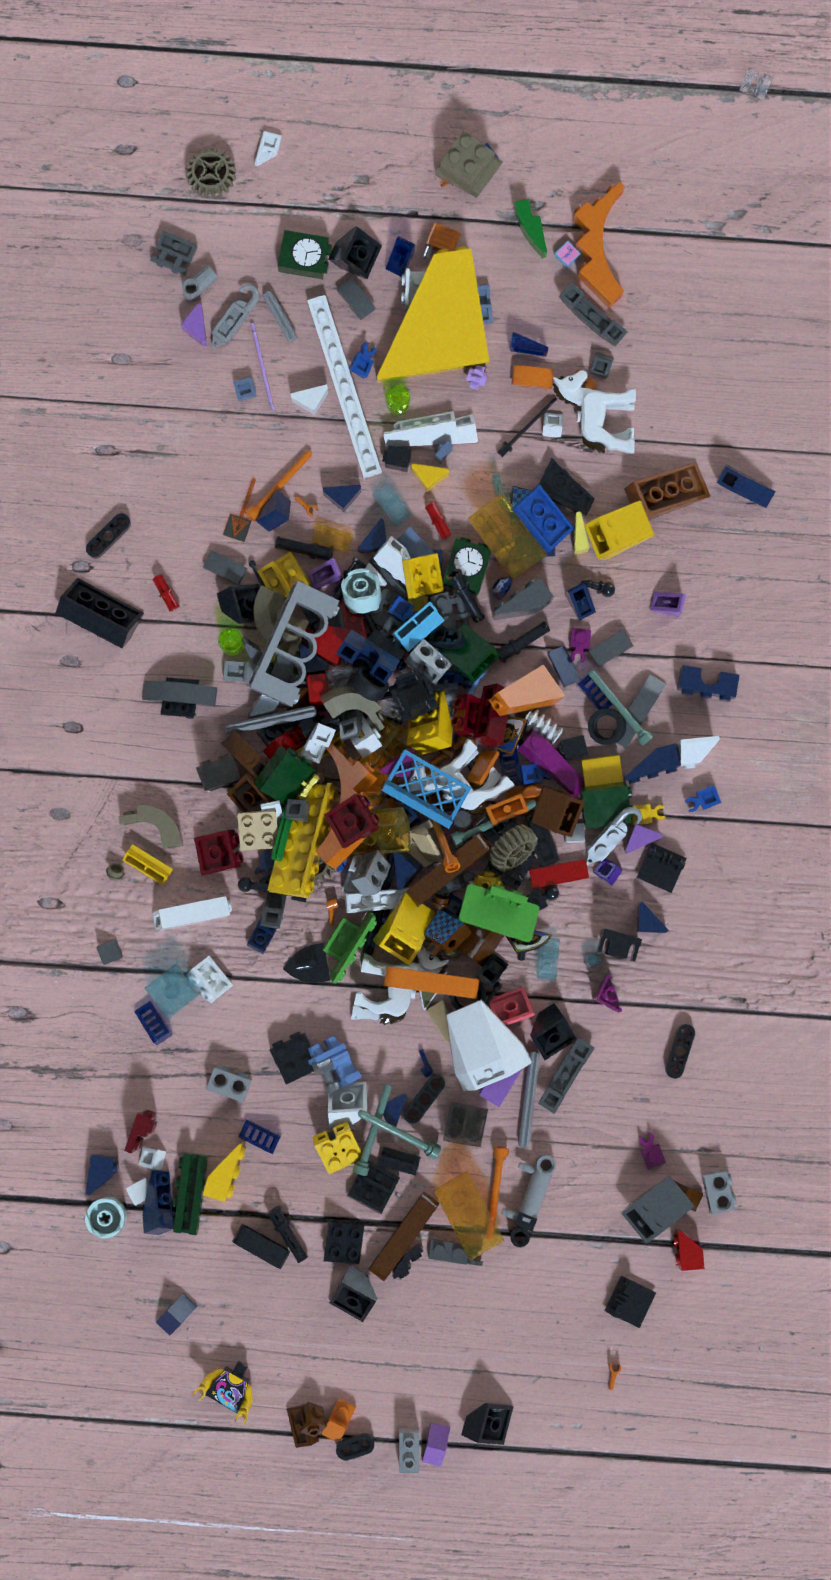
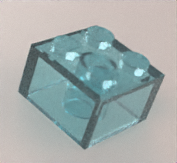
M174 964L144 988L168 1019L172 1018L201 995L178 964Z

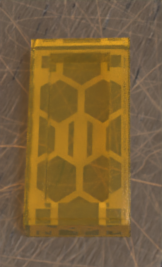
M317 523L312 543L316 542L325 547L333 546L335 550L348 554L354 535Z

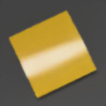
M291 551L257 571L265 586L286 596L285 599L294 581H300L308 586L311 585L297 558Z
M438 553L402 560L408 599L444 591Z
M619 754L581 759L585 787L623 782Z

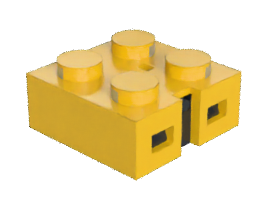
M347 1121L333 1127V1130L328 1133L324 1131L312 1137L314 1146L328 1174L345 1168L361 1158V1148Z

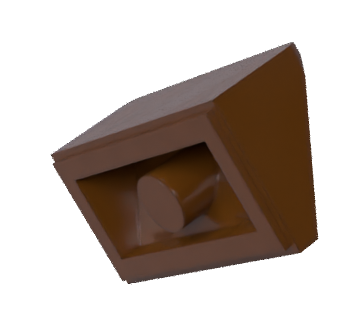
M305 1404L287 1408L296 1448L312 1446L319 1442L318 1435L312 1437L300 1432V1428L306 1423L303 1408Z

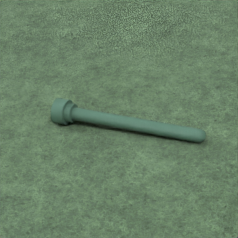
M590 670L589 676L638 734V742L644 746L654 737L653 734L646 729L643 730L597 672Z
M535 800L526 803L528 810L535 808L537 803ZM489 820L464 833L455 832L450 836L457 849L464 846L463 843L467 839L501 823L492 825Z
M390 1084L384 1086L375 1113V1117L382 1119L392 1089ZM374 1124L371 1125L361 1158L354 1164L352 1170L359 1175L367 1176L369 1171V1164L367 1162L379 1128Z
M364 1110L358 1111L360 1118L423 1149L426 1156L432 1159L438 1157L441 1145L435 1142L426 1143Z

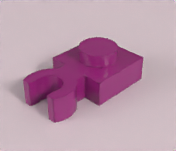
M572 628L570 647L575 648V651L571 654V661H574L576 654L581 655V662L585 661L586 655L583 649L589 650L591 630Z
M649 1132L650 1139L647 1142H644L642 1136H639V1142L646 1148L640 1151L647 1169L666 1163L660 1145H653L654 1136Z

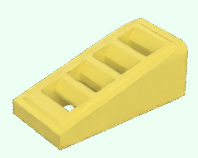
M576 512L574 555L588 552L590 548L582 514Z

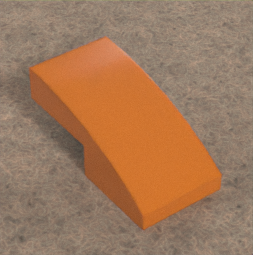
M514 365L512 385L527 388L533 386L549 390L552 388L554 370Z

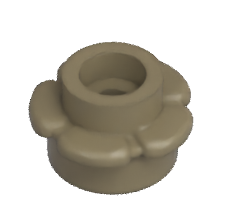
M117 863L110 864L106 869L107 876L113 881L121 880L125 875L123 866Z

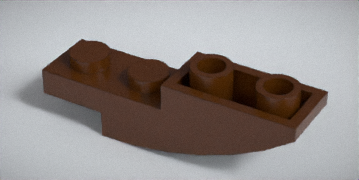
M235 730L221 742L255 779L267 765V762Z

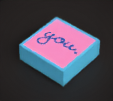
M567 241L555 252L554 256L568 268L581 256V253Z

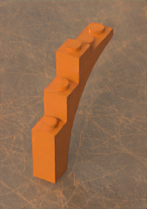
M620 181L616 185L612 184L606 190L607 194L603 198L598 197L592 205L589 202L579 205L574 211L573 221L585 232L576 240V249L587 260L579 267L578 278L609 309L624 293V289L615 280L608 267L603 247V230L607 215L625 189V186Z
M330 743L329 748L326 747V749L333 757L339 772L341 782L340 804L354 794H360L368 798L364 793L378 779L373 774L375 770L368 763L364 765L360 761L356 762L352 757L348 758L346 756L348 752L342 746L336 747ZM331 828L326 839L315 852L327 865L336 870L365 838L359 839L347 848H342Z

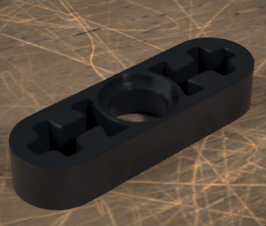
M123 513L117 514L86 545L87 554L94 559L100 558L129 530L131 526L129 517ZM119 519H126V525L124 527L122 525L117 528L119 533L117 534L111 526L114 525L116 528L119 525ZM105 532H113L114 537L111 541L103 539ZM100 538V540H101L106 546L103 547L102 544H101V545L98 547V550H99L98 553H96V552L91 553V552H92L91 547H92V546L97 547V546L100 544V542L97 541V540Z
M434 629L424 638L431 646L438 649H459L466 641L461 631L454 629ZM443 635L441 641L435 642L437 637Z
M682 1024L677 1029L665 1067V1072L670 1078H679L684 1072L695 1037V1029L689 1024ZM686 1027L691 1032V1035L686 1036L685 1041H689L688 1046L685 1043L677 1042L678 1038L680 1040L683 1039L684 1034L681 1033V1030H685ZM680 1045L686 1050L685 1055L682 1057H678L675 1054V1048ZM672 1057L683 1060L682 1064L678 1062L677 1068L680 1070L679 1073L674 1075L669 1070L670 1066L674 1067L676 1062L672 1061Z

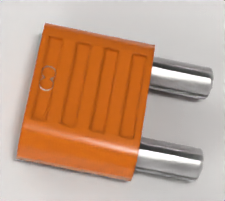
M433 223L425 243L427 247L423 258L429 259L432 249L436 251L448 249V252L455 251L461 234L456 230Z

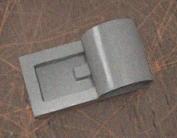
M225 661L223 680L249 683L256 664L251 661Z

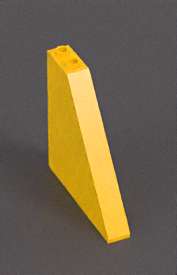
M460 246L455 248L456 251L448 252V249H442L433 255L377 375V382L489 364L471 248L467 249V246Z

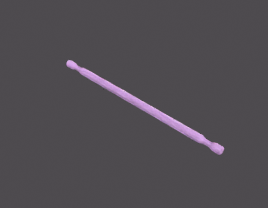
M253 322L250 324L253 330V337L256 345V350L261 366V371L265 383L268 400L270 402V409L273 410L274 405L272 404L270 388L257 338V333L255 331V325Z

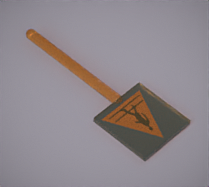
M255 478L251 481L240 516L230 514L223 533L224 536L245 542L252 521L243 518L256 481Z

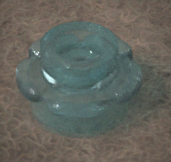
M596 952L586 956L584 964L586 963L588 968L594 967L602 963L600 958L602 955H597Z

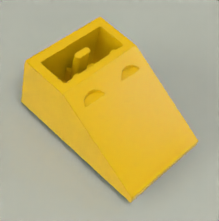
M641 501L602 515L584 525L598 560H608L655 536Z
M445 691L434 692L438 709L409 720L407 746L411 747L419 755L452 746L453 728Z
M405 892L373 941L387 952L410 965L425 940L424 933L436 912L424 904L417 907Z
M241 1142L208 1176L202 1196L226 1202L228 1198L231 1199L236 1186L232 1185L233 1180L238 1178L241 1169L238 1163L239 1160L244 1159L247 1149L243 1147L245 1142Z

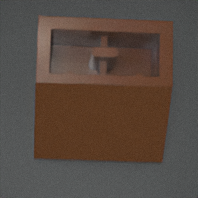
M543 786L530 822L552 832L572 837L585 801L577 795Z

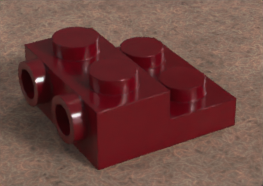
M466 693L458 695L454 700L455 716L451 720L454 733L466 738L474 737L480 698Z
M354 794L324 814L342 848L349 847L359 839L366 838L380 828L378 825L380 820L368 808L371 804L366 796Z
M225 830L194 838L201 876L242 867L241 863H243L244 857L238 850L237 844L240 843V839L235 830Z
M145 1109V1111L137 1113L124 1149L125 1152L133 1153L140 1149L144 1140L143 1137L154 1133L157 1126L155 1112Z

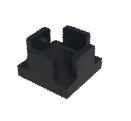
M410 671L396 677V684L389 686L388 690L403 723L439 708L431 685L424 673L415 675L414 671Z
M609 929L601 930L596 952H602L604 941L608 939L606 955L626 959L630 946H633L630 961H636L642 939Z

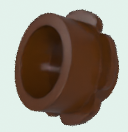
M435 894L434 898L431 899V902L434 904L433 907L444 910L445 907L450 905L448 903L449 898L445 895Z

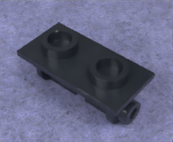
M383 1146L378 1166L416 1176L421 1157Z

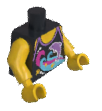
M238 1361L233 1370L229 1367L224 1369L218 1368L206 1375L199 1387L192 1392V1396L199 1392L201 1398L198 1401H201L205 1395L236 1412L235 1422H237L238 1417H243V1425L246 1424L247 1414L253 1402L252 1387L249 1385L250 1380L244 1376L248 1366Z

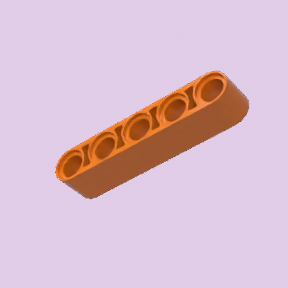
M386 966L383 986L477 999L480 979Z

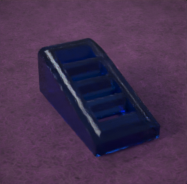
M512 333L511 352L547 356L549 347L518 333Z
M510 576L500 577L490 589V594L501 601L511 588L513 578Z
M589 674L577 684V687L598 710L609 708L613 705L610 700L603 706L599 704L606 698L605 694L598 700L595 699L601 692L600 688L593 694L590 693L597 686L595 682L588 688L585 687L592 680Z
M517 748L514 756L503 757L504 754L508 753L498 750L502 777H516L510 778L515 786H521L523 781ZM515 761V763L504 765V762ZM510 769H516V770H517V771H512V772H505V770H510Z
M151 1001L134 1011L154 1044L159 1045L173 1035ZM151 1009L152 1012L145 1017L142 1016ZM152 1017H156V1019H154L150 1023H147V1021L150 1020ZM156 1024H160V1026H158L154 1030L151 1029Z
M246 1119L238 1137L273 1154L281 1135ZM249 1126H252L253 1129L249 1137L245 1136ZM256 1129L260 1130L256 1140H253ZM263 1133H266L267 1135L262 1144L259 1141ZM271 1136L273 1140L270 1147H268L266 1144Z

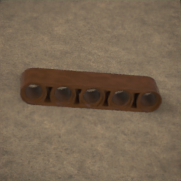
M479 833L452 854L458 858L460 868L452 873L446 872L442 862L410 887L406 893L417 907L491 850L492 847Z
M423 1192L368 1270L382 1281H385L440 1203Z

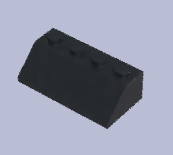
M77 578L61 595L55 614L123 649L135 632L144 612Z

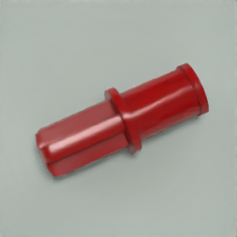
M436 502L428 504L425 509L432 520L431 524L435 525L441 539H447L451 536V532L444 520L445 516H442Z
M163 575L155 576L153 582L160 593L159 597H162L168 611L172 612L173 609L179 608L180 605L172 593L173 589L169 588Z

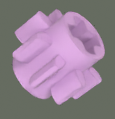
M476 365L475 369L470 368L466 379L467 382H470V388L478 390L479 386H485L488 378V373L484 372L485 367Z

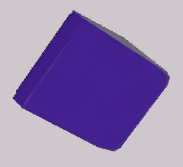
M605 858L602 862L600 861L593 873L612 886L622 873V869Z

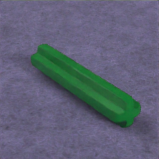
M286 805L282 812L271 859L275 861H282L292 823L291 819L284 817Z

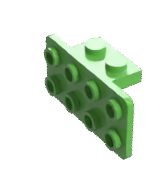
M473 884L467 885L458 917L461 922L524 942L532 940L539 913L538 905L527 902L528 897L522 896L523 893L515 890L511 892L504 890L505 887L500 885H493L487 889Z
M368 911L359 926L342 917L322 949L338 959L329 974L333 983L336 984L338 980L342 981L346 974L345 969L347 965H351L356 958L355 952L365 944L366 934L376 926V916L373 912Z

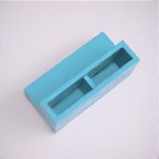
M428 602L392 635L409 652L445 620L440 616L433 604Z

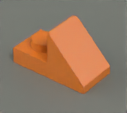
M338 1398L326 1422L327 1427L322 1430L321 1434L339 1443L356 1406Z

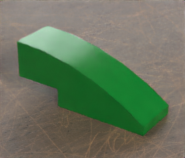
M529 199L514 201L513 209L523 235L532 248L542 258H546L547 248L540 216H532Z

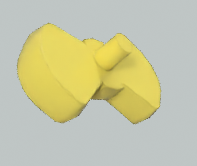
M314 774L308 783L305 781L301 783L305 787L299 793V799L305 800L312 786L320 779L318 775Z

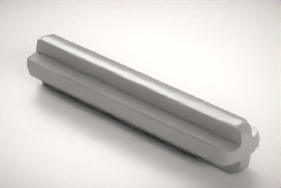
M271 290L265 292L263 298L288 342L296 340L297 335Z

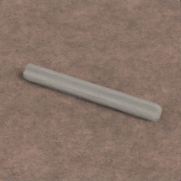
M312 705L226 724L225 729L229 735L234 730L237 733L315 717L317 710Z
M535 1051L529 1052L532 1063L528 1065L518 1142L519 1147L523 1148L529 1147L540 1056V1053Z

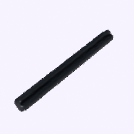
M391 843L387 861L391 867L381 890H390L395 872L393 852L401 849L399 844ZM384 910L373 911L377 923L372 931H368L366 936L367 939L362 952L367 955L373 954L376 944L373 939L379 932Z

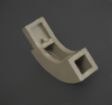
M261 585L255 599L254 620L260 634L268 640L286 596ZM284 630L278 644L289 645V643L297 645L300 638Z
M352 686L335 688L320 696L332 718L347 710L357 709L369 716L378 732L385 728L382 723L385 719L379 711L382 709L379 702L362 697Z
M138 805L136 806V814L134 811L123 812V816L118 817L120 825L148 822L155 825L160 832L164 849L183 846L182 835L176 822L167 813L156 807Z

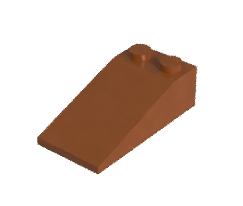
M697 462L633 481L624 488L630 504L637 501L642 502L649 520L710 497Z

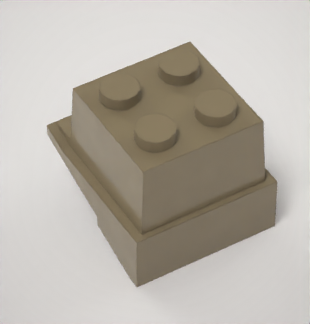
M463 130L441 160V164L436 169V176L477 198L503 161L494 156V151Z

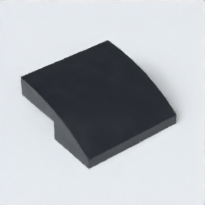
M368 1161L369 1171L367 1176L357 1175L347 1197L382 1214L400 1177Z

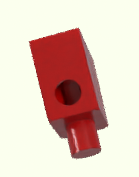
M328 626L324 634L314 638L317 643L316 655L338 667L341 657L336 652L350 630ZM306 629V630H305V632H308V633H311V634L315 633L314 631L309 630V629Z
M308 674L307 683L310 706L321 707L324 704L318 703L322 702L320 696L328 692L327 674Z

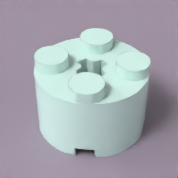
M355 569L349 572L348 576L341 583L346 607L353 614L377 610L382 599L378 576L375 573H370L367 569Z
M102 1197L90 1205L85 1216L88 1230L100 1238L115 1236L124 1228L127 1221L125 1206L119 1199L114 1197ZM105 1213L106 1215H110V1219L108 1220V1222L106 1219H102V1216H104Z

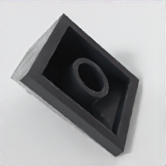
M355 226L335 243L328 260L340 269L368 279L382 245Z
M259 584L230 586L216 593L221 612L238 624L255 622L254 604L260 589Z
M555 1003L538 1013L530 1037L543 1059L547 1060L576 1041L577 1038Z
M350 1265L329 1303L364 1322L377 1301V1297L368 1275Z
M484 1403L466 1416L461 1435L477 1443L504 1445L514 1406Z

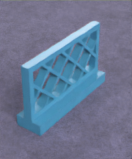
M406 749L403 750L390 775L381 787L383 792L448 829L472 789L470 786ZM406 755L413 758L414 767L404 769L402 761ZM427 766L430 768L432 776L421 779L418 768ZM416 769L418 780L407 782L405 772ZM403 772L405 783L396 785L391 782L395 774ZM440 776L446 777L448 786L437 788L435 778ZM433 778L435 789L424 792L421 781ZM419 782L422 793L415 795L410 793L408 785ZM460 785L466 789L462 796L454 798L451 787ZM449 788L452 799L441 801L438 791ZM436 792L439 802L428 803L425 794ZM453 801L454 810L449 815L443 811L442 804Z

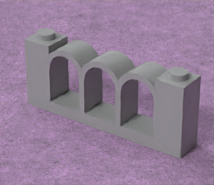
M294 581L247 687L286 706L292 707L293 704H296L300 697L298 693L300 689L296 686L303 682L306 675V668L303 662H308L315 656L317 643L314 638L321 636L327 630L328 619H331L333 616L335 617L339 611V600L300 581ZM296 604L318 615L320 626L315 633L305 632L288 623ZM285 629L307 640L309 651L305 657L297 658L277 648ZM274 653L296 664L298 676L293 682L287 683L265 673Z

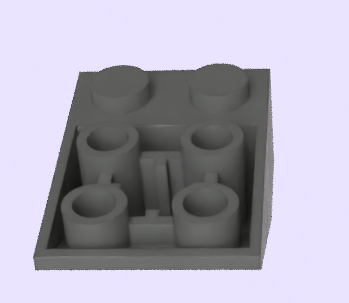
M541 578L537 581L532 579L525 585L526 587L522 592L516 591L510 596L507 603L503 601L494 608L493 620L537 614L552 603L554 596Z
M669 1175L633 1200L621 1214L647 1244L690 1211L694 1205Z

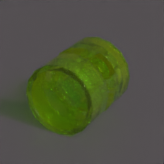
M394 385L386 393V407L391 414L403 415L410 408V393L402 385Z
M228 628L220 633L218 643L226 655L237 656L245 648L242 641L243 636L238 630Z

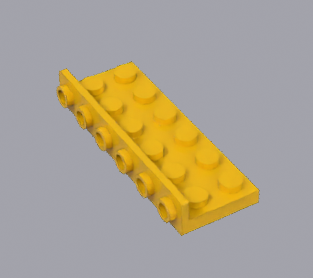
M327 783V785L314 784L305 798L310 804L308 821L292 820L282 861L274 862L268 886L269 892L310 898V894L314 890L315 874L319 871L318 862L320 856L315 851L328 835V821L324 814L332 810L333 803L338 795L337 789L332 783Z

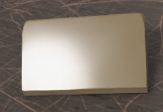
M421 825L411 831V835L424 858L442 863L444 859L426 828Z
M443 1000L426 1009L445 1043L450 1041L447 1014L450 1012Z

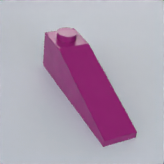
M535 730L518 747L517 750L536 764L568 793L578 796L580 794L579 788L585 787L584 779Z

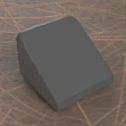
M596 352L589 373L607 379L614 358Z
M288 799L284 817L295 821L307 822L310 804L306 800Z
M116 940L96 947L103 965L123 958Z

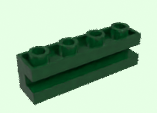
M185 1152L183 1157L179 1158L178 1168H181V1176H177L176 1188H179L178 1196L174 1197L173 1207L176 1208V1214L173 1215L174 1233L198 1234L208 1155Z

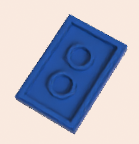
M540 484L536 485L512 508L547 553L554 549L575 529Z

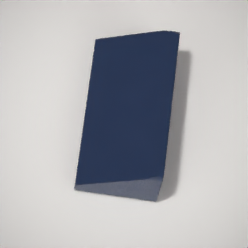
M565 646L547 653L563 688L581 680Z

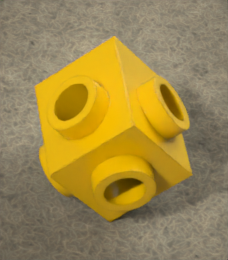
M484 870V873L482 872L478 877H475L473 885L487 889L493 885L502 886V881H500V875H495L494 871Z

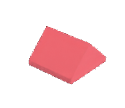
M524 987L493 997L489 1003L490 1009L505 1025L535 1016Z

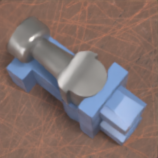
M335 1036L323 1041L327 1048L325 1052H323L319 1043L308 1048L311 1056L308 1062L310 1066L312 1065L314 1072L322 1075L328 1086L325 1087L327 1094L362 1078L359 1070L356 1071L345 1044H339ZM331 1071H333V1073H334V1075H335V1077H336V1079H337L336 1082H335L334 1079H333V1076H332Z

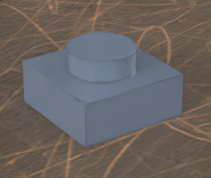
M251 377L233 382L239 402L257 397Z
M448 441L444 445L441 443L435 450V460L441 464L452 452L453 445Z

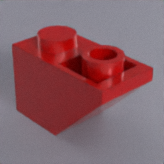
M297 726L276 738L263 751L271 759L280 746L286 749L290 747L296 751L304 746L307 740L302 730Z
M676 1229V1234H673V1244L677 1246L678 1254H675V1265L679 1266L681 1271L705 1269L703 1249L680 1229Z

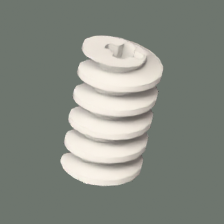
M537 709L533 712L531 710L524 718L528 720L526 731L535 730L553 745L562 734L563 728L556 731V723L550 726L551 719L544 721L545 714L538 717L539 710Z

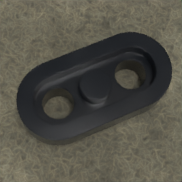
M368 1433L343 1439L337 1444L336 1454L344 1461L367 1455L374 1449V1439ZM367 1440L369 1444L362 1446L361 1442ZM344 1446H348L350 1450L348 1452H344L342 1448Z

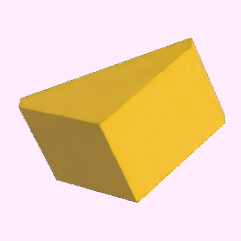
M413 463L411 465V472L426 492L449 477V469Z

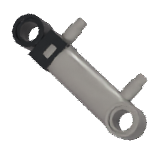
M548 1154L540 1155L536 1160L535 1167L526 1163H519V1169L532 1174L518 1212L502 1209L501 1214L513 1219L514 1225H516L510 1232V1240L516 1247H525L529 1243L530 1235L528 1230L532 1232L534 1230L552 1174L556 1169L555 1160ZM545 1159L551 1161V1166L547 1170L542 1169L540 1166L541 1162ZM517 1232L525 1234L523 1241L518 1242L514 1239Z

